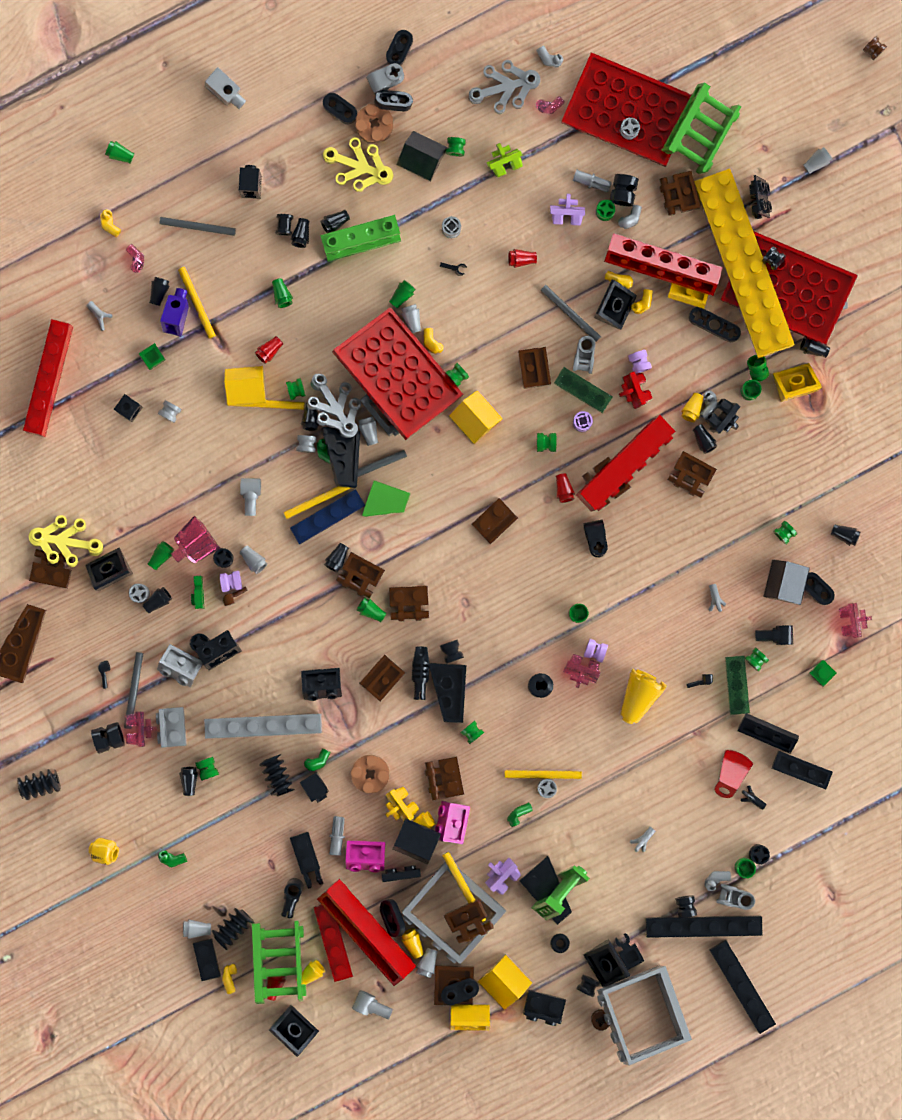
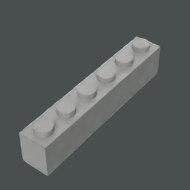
M322 714L204 719L205 739L322 733Z

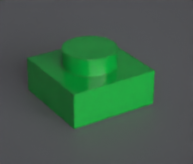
M155 343L139 353L149 370L166 360Z
M821 660L809 672L822 687L837 674L824 660Z

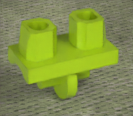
M498 143L496 144L497 150L491 153L493 158L499 155L500 157L486 162L488 168L493 171L496 177H501L506 174L503 164L509 162L512 170L521 168L523 166L521 156L523 155L518 149L505 154V152L511 150L510 146L507 145L502 148L501 144Z

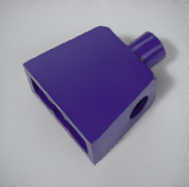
M176 288L175 295H168L160 320L163 333L182 337L189 309L188 300L186 299L187 291L185 289Z

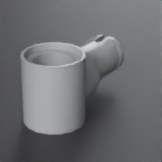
M241 478L240 493L245 498V516H256V499L261 495V479Z
M360 990L352 1009L363 1015L368 1016V1014L372 1015L374 1013L389 1020L393 1009L378 1003V1000L372 994Z

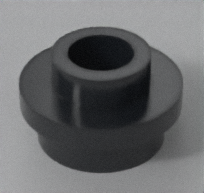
M559 933L551 938L550 945L555 952L564 953L568 950L570 941L566 935ZM558 940H563L564 942L561 947L556 945Z

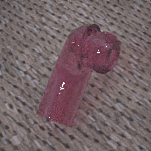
M560 96L552 102L540 99L536 102V108L541 113L553 114L565 102Z
M130 244L126 248V251L133 257L130 268L133 272L138 273L144 267V255L133 244Z

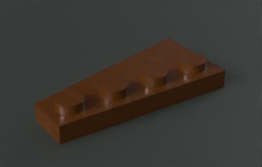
M29 604L26 605L0 649V677L24 683L47 610Z

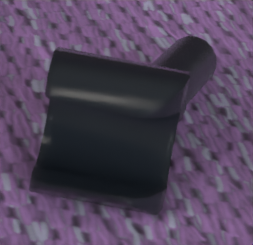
M440 263V267L455 271L458 276L465 274L459 272V267L467 268L462 263L458 266Z
M108 661L101 662L98 666L102 676L103 689L108 688L106 672L111 670Z
M702 674V680L688 683L687 688L710 685L713 682V675Z

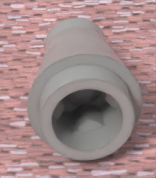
M823 147L821 150L818 149L803 166L810 174L830 164L829 162L833 159Z
M416 304L401 308L403 312L401 315L412 333L421 331L420 313Z
M373 416L358 420V427L366 440L367 446L378 443L376 420L374 421Z
M248 545L240 551L251 572L254 571L258 574L267 566L266 559Z
M189 919L183 922V937L190 939L211 935V923Z
M430 948L426 949V952L416 966L418 968L417 974L431 978L435 971L438 951Z

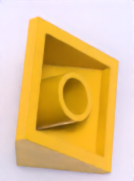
M810 363L773 373L781 402L817 392L822 388Z
M263 366L225 369L224 382L228 406L266 403Z
M478 391L462 401L449 415L473 444L479 441L502 420V417Z
M506 954L478 980L504 1010L517 1001L532 984L529 978Z
M451 1005V1030L489 1031L490 1005Z

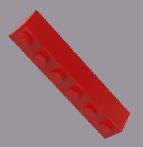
M51 319L23 431L26 433L46 437L73 331V326L69 323Z
M661 415L655 416L576 496L591 512L595 510L600 511L607 504L605 501L609 497L613 498L619 493V487L623 483L626 485L633 479L632 474L636 470L639 472L647 465L645 461L649 457L654 458L660 452L658 448L662 444L667 445L673 439L672 435L676 431Z
M340 879L317 898L321 905L393 986L401 982L416 967L411 958L405 954Z

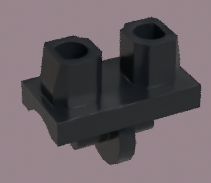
M721 399L716 406L722 411L719 417L715 413H711L705 419L709 426H711L709 430L719 434L723 430L728 432L731 428L738 429L739 426L735 422L739 417L736 415V412L741 407L737 403Z

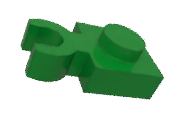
M194 576L195 589L194 594H191V603L195 605V609H205L203 576Z

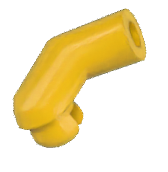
M108 209L103 210L100 215L102 229L117 237L121 229L113 225L112 212Z
M607 271L605 274V280L611 282L613 279L627 289L633 286V279L629 275L616 274L611 271Z
M644 289L642 300L632 304L631 309L635 314H642L651 307L653 290Z
M424 328L425 348L434 354L441 353L443 345L433 339V329Z
M235 964L224 967L222 982L227 994H232L236 991L232 981V975L237 974Z

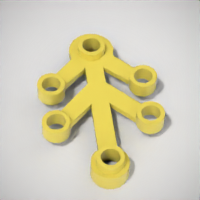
M352 138L349 142L350 148L354 150L358 161L338 154L337 150L332 147L326 148L323 152V158L326 163L333 164L339 162L354 168V170L345 174L338 173L336 175V182L339 185H344L347 181L365 173L373 175L363 181L358 179L353 183L354 190L357 192H362L366 187L375 183L387 185L393 179L391 168L383 165L378 154V147L374 144L368 146L367 153L373 158L376 168L368 165L358 138ZM353 141L359 143L357 147L351 145ZM371 148L376 149L374 154L369 152ZM333 152L334 156L332 158H329L327 156V153ZM386 172L387 177L382 178L380 174ZM340 176L345 177V180L343 182L338 181V178ZM357 183H362L361 189L355 187Z
M63 515L57 516L55 522L46 528H34L29 533L30 543L34 546H40L47 555L48 562L51 564H56L59 561V555L56 551H52L48 543L56 544L69 567H75L78 564V559L76 555L69 551L67 546L87 549L93 556H98L103 552V544L98 539H92L89 542L69 538L77 532L86 529V523L83 519L75 520L73 526L57 536L50 534L58 528H65L67 526V519ZM61 519L65 521L63 524H58V521ZM78 523H83V524H84V525H83L82 527H80V528L77 527V524H78ZM41 534L42 537L40 539H36L35 535ZM93 544L99 545L96 549L91 547ZM56 555L57 557L55 560H51L50 556ZM74 558L75 562L69 563V559Z

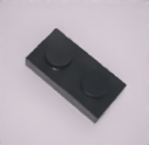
M416 865L405 866V870L397 871V868L385 869V873H382V882L421 877V870L416 868Z
M213 939L193 943L201 981L221 977Z

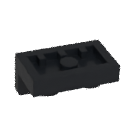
M227 630L198 647L195 651L203 665L210 671L242 650Z
M340 668L301 671L304 700L316 701L322 698L336 699L337 697H342Z
M528 990L523 1015H526L528 1020L537 1021L542 1019L545 1020V1024L556 1026V1024H561L566 999Z

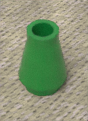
M110 141L105 153L106 156H109V159L130 164L135 154L117 141Z
M283 279L273 280L274 300L278 308L292 305L293 297L284 284Z
M404 280L402 283H399L389 302L398 309L414 295L416 289Z
M164 541L160 544L158 543L148 565L157 570L173 556L174 548Z
M364 597L357 608L360 615L377 620L380 623L386 615V612L378 607L370 598L366 599Z

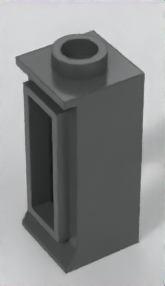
M367 394L360 399L361 403L389 437L399 434L392 424L388 427L370 405L372 400Z

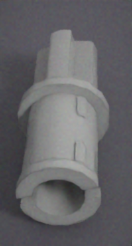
M578 169L573 178L574 182L576 181L589 186L588 188L593 187L604 192H608L611 187L610 181L596 177L594 173L591 175Z
M335 816L333 818L332 834L329 836L331 837L330 855L342 854V840L345 838L343 836L344 817Z

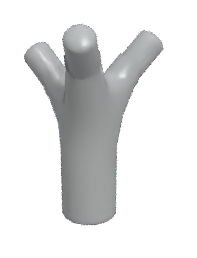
M91 301L87 304V307L97 318L101 331H104L103 318H112V314L101 311Z
M709 585L712 598L709 611H712L716 605L718 611L721 612V605L725 606L726 603L720 598L717 585Z
M649 827L641 837L630 840L631 844L638 843L635 852H638L641 847L643 852L646 851L648 840L656 832L652 827Z

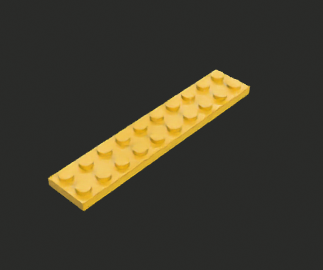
M729 168L694 181L757 357L761 358L795 346L767 267L762 262L763 256L731 169Z

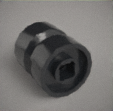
M615 174L613 181L615 189L611 191L610 201L616 205L632 207L636 196L633 192L637 190L639 179L631 175Z
M118 722L107 725L106 729L99 727L91 730L93 743L98 754L109 751L110 747L116 749L125 746L123 733Z

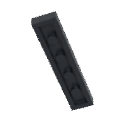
M727 940L709 949L758 1033L761 1034L776 1025Z

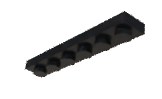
M762 916L646 918L647 938L763 936Z

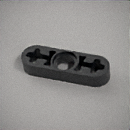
M695 307L689 313V321L693 325L727 342H735L741 335V330L737 325L703 308ZM699 311L701 312L700 316L705 319L707 315L710 316V318L706 322V326L703 325L704 320H694L695 316L693 315V313L696 314ZM711 320H718L720 328L717 330L711 329L709 326ZM724 324H726L727 326H726L725 329L728 330V331H730L731 329H734V330H735L734 333H735L737 336H733L732 338H729V337H728V336H729V333H728V332L723 331V334H721V333H719V332L722 330Z

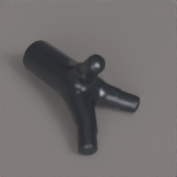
M750 785L747 786L748 792L742 791V794L747 798H741V802L753 803L763 810L767 804L753 793Z

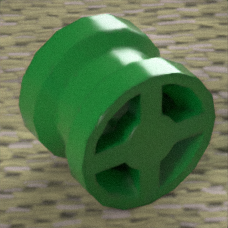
M448 137L447 143L449 146L446 149V154L456 157L464 156L463 146L466 145V140L458 137Z
M610 200L600 201L596 208L597 217L602 221L611 220L615 214L614 203Z
M458 363L454 365L452 370L445 372L457 387L461 384L462 380L469 378L468 374Z
M301 378L296 379L294 382H286L291 400H294L297 396H306Z
M783 521L781 527L773 531L786 545L791 537L797 535L796 530L787 521Z
M756 647L750 656L745 657V660L758 672L761 670V666L769 661Z
M474 720L460 733L466 736L467 742L471 744L484 731L477 727V723Z

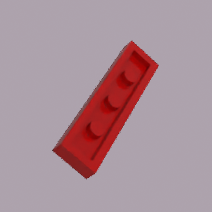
M322 905L313 907L334 982L353 977L339 924Z

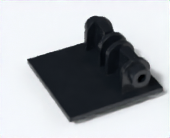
M754 175V180L749 185L750 195H753L750 198L756 199V201L751 202L754 205L752 206V216L755 219H761L762 215L770 218L772 205L768 201V194L770 193L769 184L766 180Z

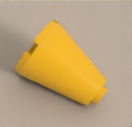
M632 669L621 709L622 720L629 724H633V722L638 723L664 692L667 685L662 681L660 684L657 683L656 677L639 669L636 671Z

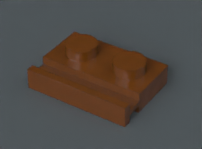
M546 347L519 350L523 388L528 389L551 385Z
M498 498L471 525L491 545L518 517Z
M384 655L359 684L381 702L403 677L405 672Z

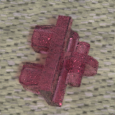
M851 603L848 606L839 608L840 618L850 617L851 625L842 626L843 636L862 637L860 622L862 629L868 628L867 621L872 620V616L866 617L865 609L859 610V618L857 603Z
M573 654L563 672L570 674V680L576 681L575 687L579 688L581 683L588 685L589 681L597 682L601 673L599 671V662L590 660L588 667L581 665L582 657Z
M136 711L135 714L125 715L126 726L135 725L136 733H126V744L144 747V731H146V738H152L151 731L157 730V726H151V719H145L144 727V712Z

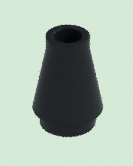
M343 210L324 216V219L320 222L324 231L331 233L350 220L347 211Z
M298 219L296 228L290 238L293 246L306 248L307 244H309L310 221L308 219Z
M154 277V281L151 282L149 303L157 306L161 305L170 287L168 280Z
M804 337L800 350L804 354L826 358L830 347Z
M306 402L301 425H303L304 430L316 431L319 426L317 423L318 410L309 409Z
M703 424L693 429L700 451L706 454L717 447V441L704 428Z
M835 524L831 535L849 546H856L861 532L857 531V528Z
M339 543L325 559L326 563L324 565L328 569L338 572L343 567L349 547Z
M164 587L158 588L143 604V607L150 614L152 611L168 605L172 597Z
M182 767L179 775L183 795L193 796L195 795L198 772H196V767Z

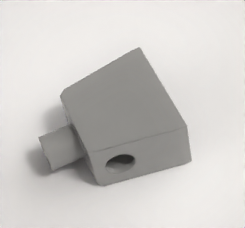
M218 67L205 81L204 87L225 105L228 106L232 103L240 109L245 104L246 100L239 95L240 87ZM229 89L232 93L225 94L224 90Z

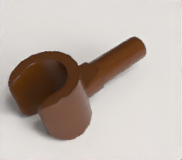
M246 586L241 590L226 594L223 597L224 605L235 604L234 597L248 591Z

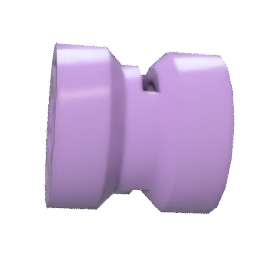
M646 350L638 351L628 356L629 361L633 364L632 370L633 372L635 371V374L652 368L650 362L647 361Z
M585 411L577 413L573 419V426L579 432H586L593 423L591 414Z
M233 571L229 575L226 573L220 574L223 593L229 592L231 588L235 590L242 589L239 571Z
M589 639L584 657H592L602 663L608 645L604 643L598 644L595 640Z

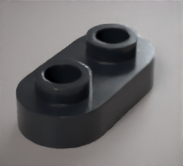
M400 30L395 34L386 53V60L389 65L396 63L401 66L404 63L413 44V36L409 31ZM405 38L407 42L402 44L400 40ZM394 55L399 56L397 61L392 59Z
M380 90L376 93L374 103L383 110L405 112L411 109L413 98L406 92Z
M329 93L323 98V107L328 113L344 124L355 122L357 110L352 104L336 93ZM331 101L336 102L334 107L329 106ZM346 112L351 113L349 118H346L344 115Z
M809 572L807 580L812 579L813 585L809 586L806 583L805 591L820 605L832 603L835 597L833 589L819 575ZM822 592L827 594L826 599L821 598Z
M393 899L382 901L380 913L388 934L391 937L402 936L405 933V923L396 901Z
M466 978L447 985L442 990V1000L447 1005H455L471 999L478 994L479 985L472 978ZM471 985L473 987V990L471 992H467L465 989L466 986ZM449 992H453L455 994V997L453 999H449L447 997V994Z

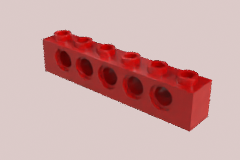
M614 233L604 260L606 263L714 296L723 268Z

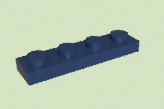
M355 489L290 527L298 543L302 544L365 507V504Z

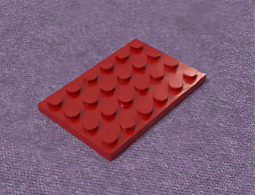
M591 52L561 123L666 167L671 154H666L662 149L692 94ZM626 118H635L640 124L638 135L631 140L623 138L620 133L621 124Z
M753 231L763 258L773 246L777 248L779 253L786 255L775 271L771 269V265L768 263L765 265L789 330L826 346L858 275ZM729 280L721 301L739 308Z
M391 307L332 351L405 440L464 395Z

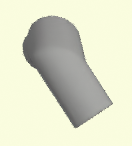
M545 46L536 50L544 65L550 67L561 66L563 57L560 54L549 55Z
M633 205L631 214L619 219V226L624 227V229L635 226L639 221L642 207Z
M706 391L704 394L706 407L700 413L703 419H706L709 414L717 409V397L712 391Z
M712 872L705 880L706 889L714 891L720 881H731V872Z

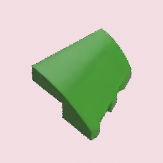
M374 481L362 516L402 513L405 511L410 493Z

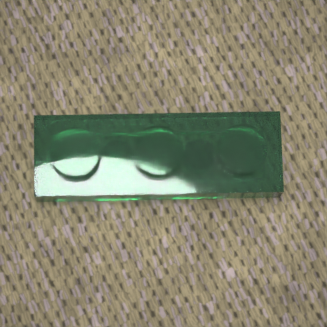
M565 367L554 382L556 386L602 414L613 397Z
M745 656L725 657L730 715L750 713Z

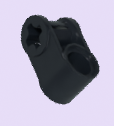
M603 520L583 523L591 555L596 558L603 557L608 550ZM596 544H599L600 547L603 546L601 553H598V550H594Z

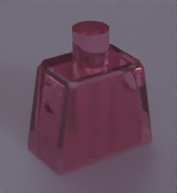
M194 516L174 537L179 548L171 553V555L178 563L185 557L196 563L217 551L220 547L203 522Z

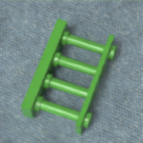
M705 82L697 84L662 149L666 154L678 151L697 163L699 166L696 173L698 174L706 173L711 169L713 165L712 160L732 123L738 119L740 115L739 110L742 107L734 105L728 108L711 97L708 92L711 86ZM702 102L708 103L726 115L721 125L700 112L699 107ZM693 119H698L717 132L713 141L691 129L690 124ZM688 135L708 148L703 158L682 145L681 140L684 136Z
M395 215L321 235L328 262L401 242Z
M574 865L558 874L562 879L560 884L550 896L537 901L532 906V909L545 920L560 915L565 909L562 906V901L573 887L590 879L586 875V870Z
M294 921L295 928L265 930V928H261L260 923L252 924L256 1004H264V999H267L268 996L298 995L299 1001H303V996H306V984H302L300 938L304 937L303 926H300L299 921ZM295 936L296 948L267 950L262 948V940H265V938ZM296 956V967L275 969L263 967V960L266 957ZM297 975V987L269 989L264 987L263 979H267V977Z

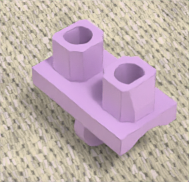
M567 194L566 199H559V204L566 206L550 205L553 224H563V216L571 215L570 224L581 225L582 218L585 216V207L570 206L578 205V200L571 199V194Z
M510 858L504 863L499 861L496 865L490 862L488 866L491 870L487 873L490 878L485 883L493 892L496 891L503 895L508 890V886L504 881L508 877L516 881L521 874L517 869V865Z

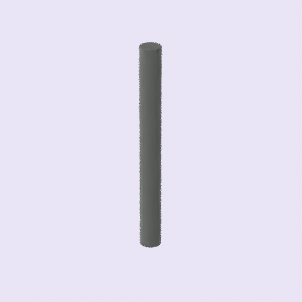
M160 217L161 225L232 236L236 234V228Z
M547 285L541 289L550 300L592 337L595 342L601 338L591 326Z
M405 450L359 468L358 477L407 457Z
M136 652L124 724L126 729H132L144 653Z

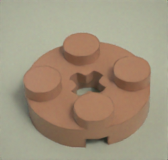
M368 104L357 114V132L366 142L384 141L393 131V117L389 110L380 109L375 104ZM377 119L379 127L371 128L370 121Z
M365 755L359 758L353 765L351 770L352 782L358 790L367 794L379 792L387 785L389 767L381 757ZM367 769L370 771L375 770L374 779H367L365 777Z

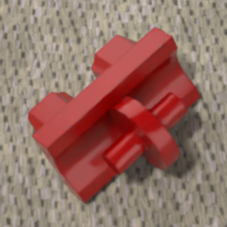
M634 371L622 377L624 384L621 385L623 392L619 393V397L625 396L628 403L632 402L634 409L647 404L646 402L653 398L649 390H641L640 385L646 383L644 373L635 374Z

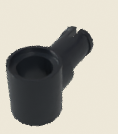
M793 625L776 626L773 630H755V640L773 641L776 645H794Z
M292 878L287 882L284 889L285 903L281 913L283 917H286L288 911L287 918H293L296 903L299 902L304 886L300 879ZM295 885L299 891L296 893L291 892L289 886Z

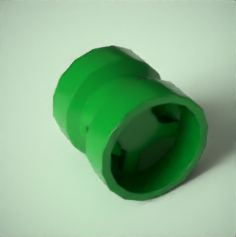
M757 355L751 356L747 360L751 379L763 381L768 378L769 370L766 358H758Z
M748 380L741 387V396L748 401L754 400L760 395L762 388L758 381Z
M537 433V452H543L547 449L550 452H556V433H550L548 436L543 433Z
M581 603L573 605L569 610V617L575 623H581L588 618L589 611Z
M213 757L195 763L197 769L200 770L201 781L219 775L218 769L214 767L215 761Z
M741 858L735 863V872L742 878H751L756 872L755 864L747 858Z

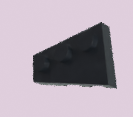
M322 427L321 430L336 485L356 488L358 481L360 431H357L356 435L351 438H345L340 434L339 429Z
M429 663L444 722L463 723L467 665Z
M546 856L519 880L536 901L550 896L560 884L549 856ZM566 897L562 901V906L565 908L564 911L552 918L557 925L572 913Z

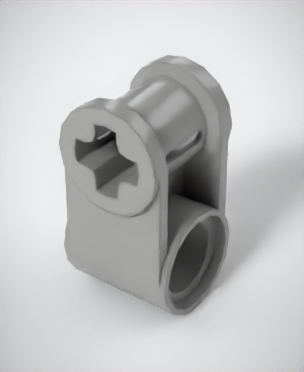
M393 63L370 73L366 78L374 95H376L380 90H388L400 84L404 80V72L399 64ZM393 71L398 73L397 77L392 74Z
M584 336L579 340L573 371L582 370L592 374L595 341L592 337ZM582 341H590L592 344L591 349L584 350L581 346Z
M721 883L722 889L720 897L716 901L717 903L744 910H749L754 906L755 898L750 892ZM748 895L751 898L750 904L742 905L741 898Z

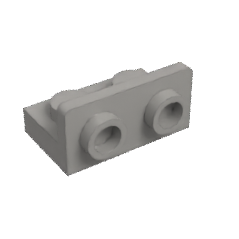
M169 644L158 663L157 670L163 676L175 679L180 685L191 687L203 663L196 657Z
M184 707L159 709V713H156L157 725L160 724V732H157L158 744H161L162 748L186 746Z

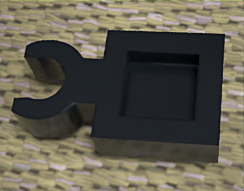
M624 933L625 942L620 943L616 937L615 943L617 946L622 947L623 950L618 953L627 970L644 962V959L635 943L629 945L630 938L628 934Z

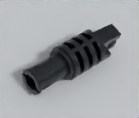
M424 646L415 647L412 661V680L415 682L414 700H419V692L420 699L426 700V683L429 681L430 661L428 648Z

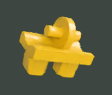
M404 787L396 790L393 789L385 795L389 800L385 804L389 810L385 814L386 817L392 815L395 820H398L400 817L403 821L405 819L411 820L414 818L413 815L419 810L415 802H411L406 806L402 799L408 796V792Z

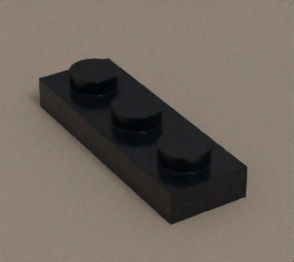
M745 713L738 727V732L791 754L799 739V735Z
M781 751L777 752L771 768L825 790L833 773L830 770Z

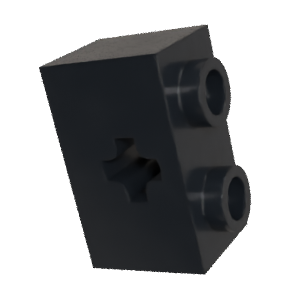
M245 165V168L240 167L239 192L241 197L261 199L262 175L260 169L254 165Z

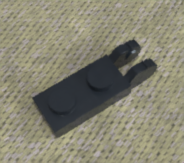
M309 831L290 837L307 888H312V881L309 878L308 872L314 870L319 885L324 884Z

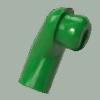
M322 748L318 758H308L304 761V767L309 771L323 768L331 752Z
M528 802L512 811L507 817V822L509 821L511 827L520 824L518 817L533 811L531 804Z

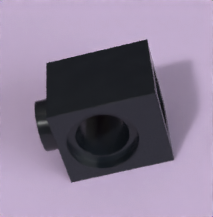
M124 394L114 410L130 422H133L143 407Z
M318 772L300 782L311 802L316 800L318 803L327 798L326 793L329 790Z

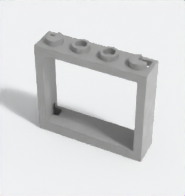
M444 862L403 909L402 914L404 916L402 918L410 925L414 923L418 927L417 931L423 937L429 936L433 940L432 945L439 951L441 949L448 953L446 957L454 964L456 961L461 964L485 935L476 936L459 955L411 913V910L444 872L448 870L451 873L446 862ZM459 869L468 888L496 912L489 920L494 926L506 912V909Z
M659 965L597 990L599 994L597 996L598 1002L605 1011V1022L607 1025H610L612 1030L610 1036L613 1043L617 1044L619 1050L617 1055L623 1064H634L692 1040L666 966ZM655 975L677 1036L629 1055L608 994Z

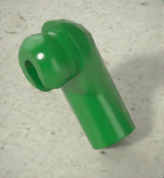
M320 439L317 442L318 457L331 465L325 441Z
M162 850L158 854L159 861L171 868L188 862L185 853L174 856L166 850Z

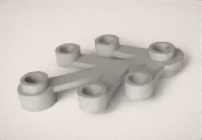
M505 60L502 63V70L505 73L511 72L520 78L511 80L495 71L493 66L487 65L484 68V76L493 78L502 84L482 90L477 87L472 88L469 92V100L473 104H480L484 97L504 92L500 101L494 105L495 112L502 114L505 112L506 104L515 88L522 87L519 95L514 97L512 101L513 107L520 109L524 105V99L529 90L535 89L540 84V75L534 70L524 72L513 66L510 60ZM510 64L511 68L505 69L504 65ZM491 69L493 73L489 75L486 73V70ZM529 76H532L535 80L533 82H529L527 78ZM478 92L480 96L478 98L473 97V93ZM515 100H521V105H516L514 103ZM497 105H502L503 110H497Z
M315 374L310 382L311 387L314 390L321 391L329 404L319 402L317 397L309 398L307 407L311 410L322 411L317 417V423L321 426L327 425L339 429L340 434L345 438L355 436L358 426L354 420L357 410L361 406V401L358 398L351 399L348 417L346 418L343 413L347 395L352 389L351 385L347 382L341 384L339 387V398L336 402L326 385V377L323 374ZM328 414L336 416L339 421L330 419ZM320 417H324L326 421H322Z

